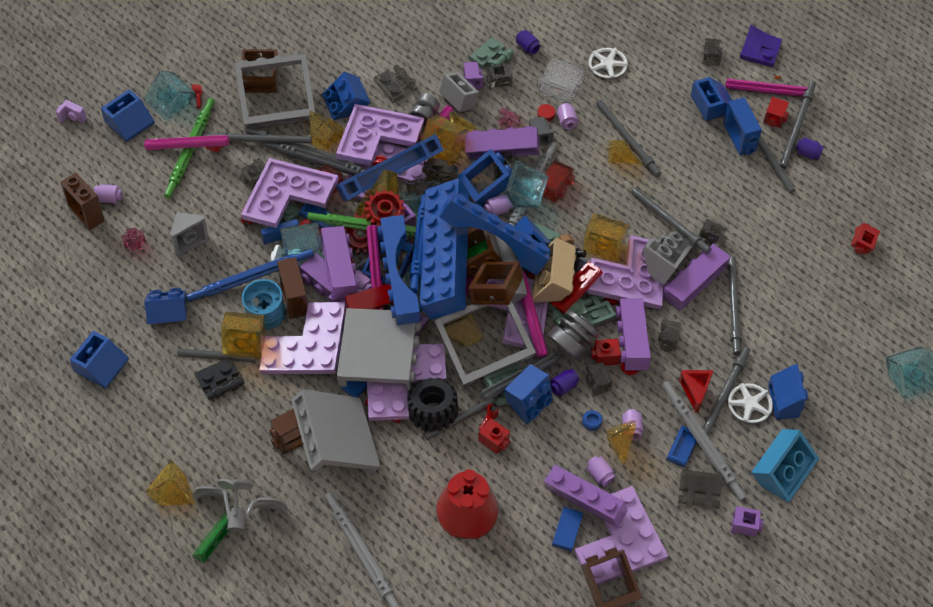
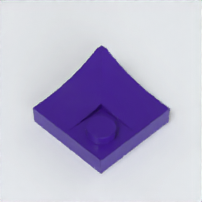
M750 24L740 59L773 68L782 39L771 36Z

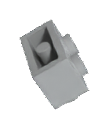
M459 72L445 74L439 90L459 112L472 110L479 93Z

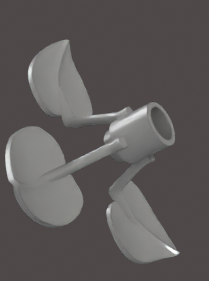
M219 479L217 485L223 489H234V508H231V511L228 501L230 492L221 490V488L199 486L195 488L193 501L208 496L224 497L228 520L227 530L244 531L245 520H249V514L253 507L261 509L270 508L288 514L286 503L277 498H258L257 501H251L247 512L244 513L243 508H238V489L250 490L253 488V483L246 480Z

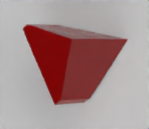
M683 370L680 373L679 382L695 413L699 412L714 370Z

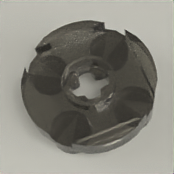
M430 158L427 162L424 161L422 166V172L430 182H437L439 180L446 183L455 180L458 177L459 169L454 164L451 167L447 165L448 161L438 158Z
M432 177L433 181L427 178L410 180L408 183L406 182L408 193H416V195L425 194L426 189L443 184L442 177Z

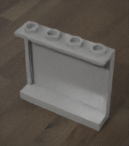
M347 308L337 372L339 386L347 387V381L406 384L407 390H410L411 383L415 382V371L412 370L413 365H417L415 348H419L417 331H421V322L397 325L396 318H392L390 310Z
M302 389L291 400L310 470L318 471L325 464L364 469L366 477H370L381 467L360 398Z

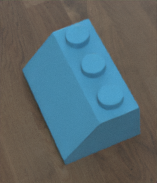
M782 429L751 473L760 486L784 501L790 502L819 460V457L800 430Z

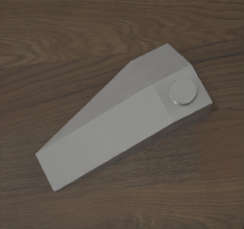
M679 231L670 232L668 236L661 235L658 239L651 238L643 248L648 273L655 281L662 284L667 282L693 246L689 243V239Z

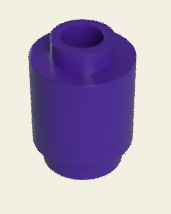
M528 30L520 31L516 35V44L526 53L534 55L541 48L539 40Z
M804 137L803 140L799 139L796 149L799 155L812 160H819L824 146L820 145L821 143Z
M573 369L564 370L550 380L552 392L555 395L563 396L577 386L579 376Z

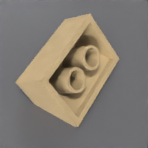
M555 238L547 246L551 250L549 261L538 275L534 274L532 290L534 303L561 301L571 294L573 290L572 280L575 273L576 246L558 238Z

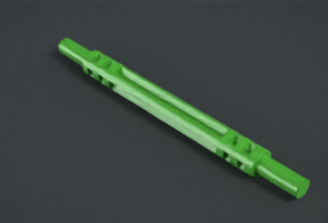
M212 98L208 99L204 109L200 111L189 137L202 135L210 118V111L215 103ZM196 147L183 148L169 178V185L164 194L166 199L171 198L176 186L179 185Z
M308 212L307 220L326 222V225L344 226L360 230H367V226L370 225L371 221L330 213L323 215ZM405 225L406 236L415 238L416 226Z

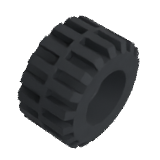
M428 378V380H420V383L413 385L414 388H410L407 396L409 416L411 422H414L417 428L421 426V430L424 431L426 429H429V432H434V429L441 431L443 427H450L449 423L453 424L455 422V418L458 417V396L452 384H449L446 380L441 381V378ZM430 403H438V404H439V405H436V406H427V404H430Z

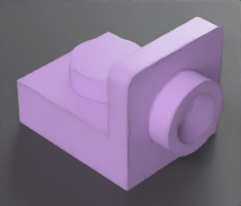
M65 100L56 111L60 123H63L67 117L81 123L87 119L84 108L68 100Z

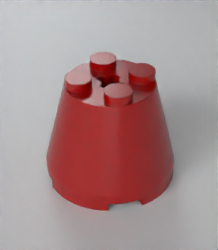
M471 469L453 476L438 498L436 508L437 519L441 527L455 538L477 539L486 535L494 527L498 517L497 499L486 479Z

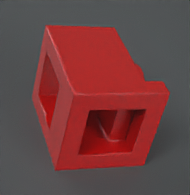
M863 223L855 229V235L850 245L855 248L854 250L858 254H868L874 250L880 233L878 229Z

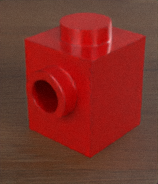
M772 97L763 123L781 128L782 122L786 123L789 112H787L789 102Z
M618 339L595 340L594 348L590 350L591 359H595V365H619L621 354Z
M491 418L479 431L478 441L498 454L509 446L511 442L510 431Z

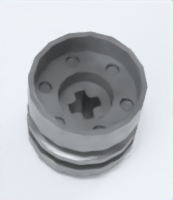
M567 310L565 314L571 319L570 322L562 317L560 320L565 325V328L562 329L555 325L547 336L570 356L579 361L586 353V349L582 346L583 341L592 345L593 342L588 335L595 339L600 335L584 317L571 310Z

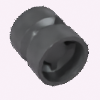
M423 93L419 96L409 115L423 117V127H428L440 108V103L436 97Z

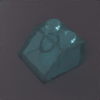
M160 70L144 100L164 120H167L186 108L195 92L174 72Z
M919 346L885 357L888 374L902 399L933 390V353L931 350Z

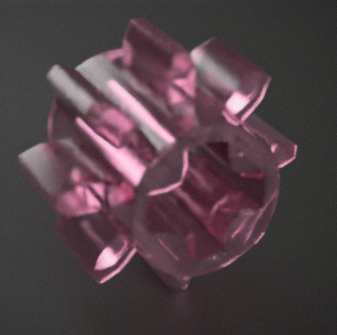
M136 227L126 229L125 235H121L124 247H129L132 251L139 248L142 249V243H146L143 230L139 231Z

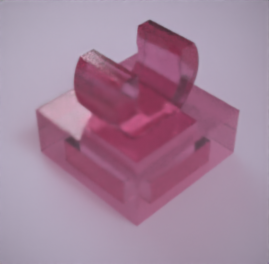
M503 107L499 111V114L503 116L498 121V124L501 126L505 121H508L506 128L513 127V122L518 125L521 120L517 114Z

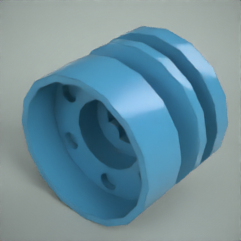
M259 279L246 286L242 293V302L248 322L259 330L273 329L281 324L285 318L286 308L281 288L277 283L269 279ZM254 298L259 300V304L257 306H254L252 304V300Z

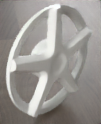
M617 48L598 49L593 51L589 58L591 71L597 76L607 79L621 76L626 71L628 65L626 57ZM601 52H611L608 57L599 54ZM618 54L624 62L614 60L615 55ZM595 56L601 63L592 67V59ZM615 66L624 67L619 74L614 75L613 68ZM603 68L608 71L609 76L601 75L596 70Z
M741 383L731 391L728 398V406L732 414L739 420L747 423H758L765 420L773 408V402L768 390L755 384ZM747 388L757 389L760 393L751 396ZM741 389L744 398L732 400L733 395ZM765 396L769 403L768 410L759 404V401ZM732 406H742L745 410L744 417L742 418L736 414ZM755 410L765 415L757 420H749L751 413Z

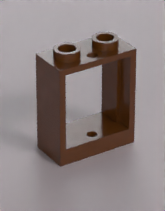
M242 49L241 60L271 59L278 56L277 49ZM278 67L272 69V76H247V71L241 72L245 93H277Z
M77 173L60 182L68 208L89 231L105 221L98 195Z
M472 227L468 228L467 249L485 240L488 249L467 260L468 278L477 274L483 262H502L495 235Z
M296 257L277 261L280 284L289 319L306 316L308 308L306 292Z
M483 262L468 288L472 304L510 305L523 279L520 262ZM489 279H506L503 284H487Z
M294 408L270 421L271 429L269 432L273 438L271 439L272 445L276 450L280 449L283 455L303 444Z
M616 547L604 551V556L598 558L597 555H593L585 559L586 563L581 564L596 607H621L642 598L624 549L617 550ZM616 558L629 592L603 602L591 567Z

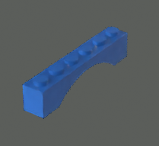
M434 134L337 184L335 187L343 202H346L439 154L444 149L437 135Z
M453 191L442 206L439 218L454 227L478 228L496 235L513 250L520 262V266L533 274L538 275L549 261L551 250L545 244L535 241L530 235L520 232L512 224L505 223L497 215L490 214L480 205L467 200L465 196Z
M403 215L380 218L381 226H378L379 238L383 237V242H380L381 252L386 253V257L383 258L384 269H388L389 272L385 276L387 285H391L388 295L389 302L393 301L394 306L391 307L392 318H396L397 325L421 322L417 295L404 284L397 270L398 256L407 242Z

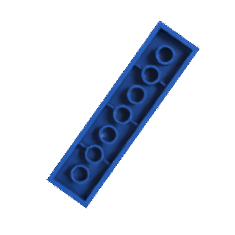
M459 178L431 187L425 191L419 307L430 320L466 309L468 227H454L439 218L442 206L453 191L465 196L469 200V191Z

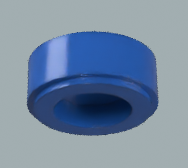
M590 410L583 415L582 424L587 430L595 431L601 427L603 419L599 412Z

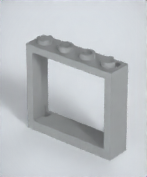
M294 53L286 57L278 55L271 59L258 58L256 61L241 60L235 63L245 130L247 127L260 128L316 120L306 54ZM302 64L309 109L248 117L241 72Z
M512 301L510 305L506 306L526 349L465 375L443 325L489 305L472 304L467 306L465 310L442 316L435 320V326L463 388L483 380L486 375L535 357L536 352Z

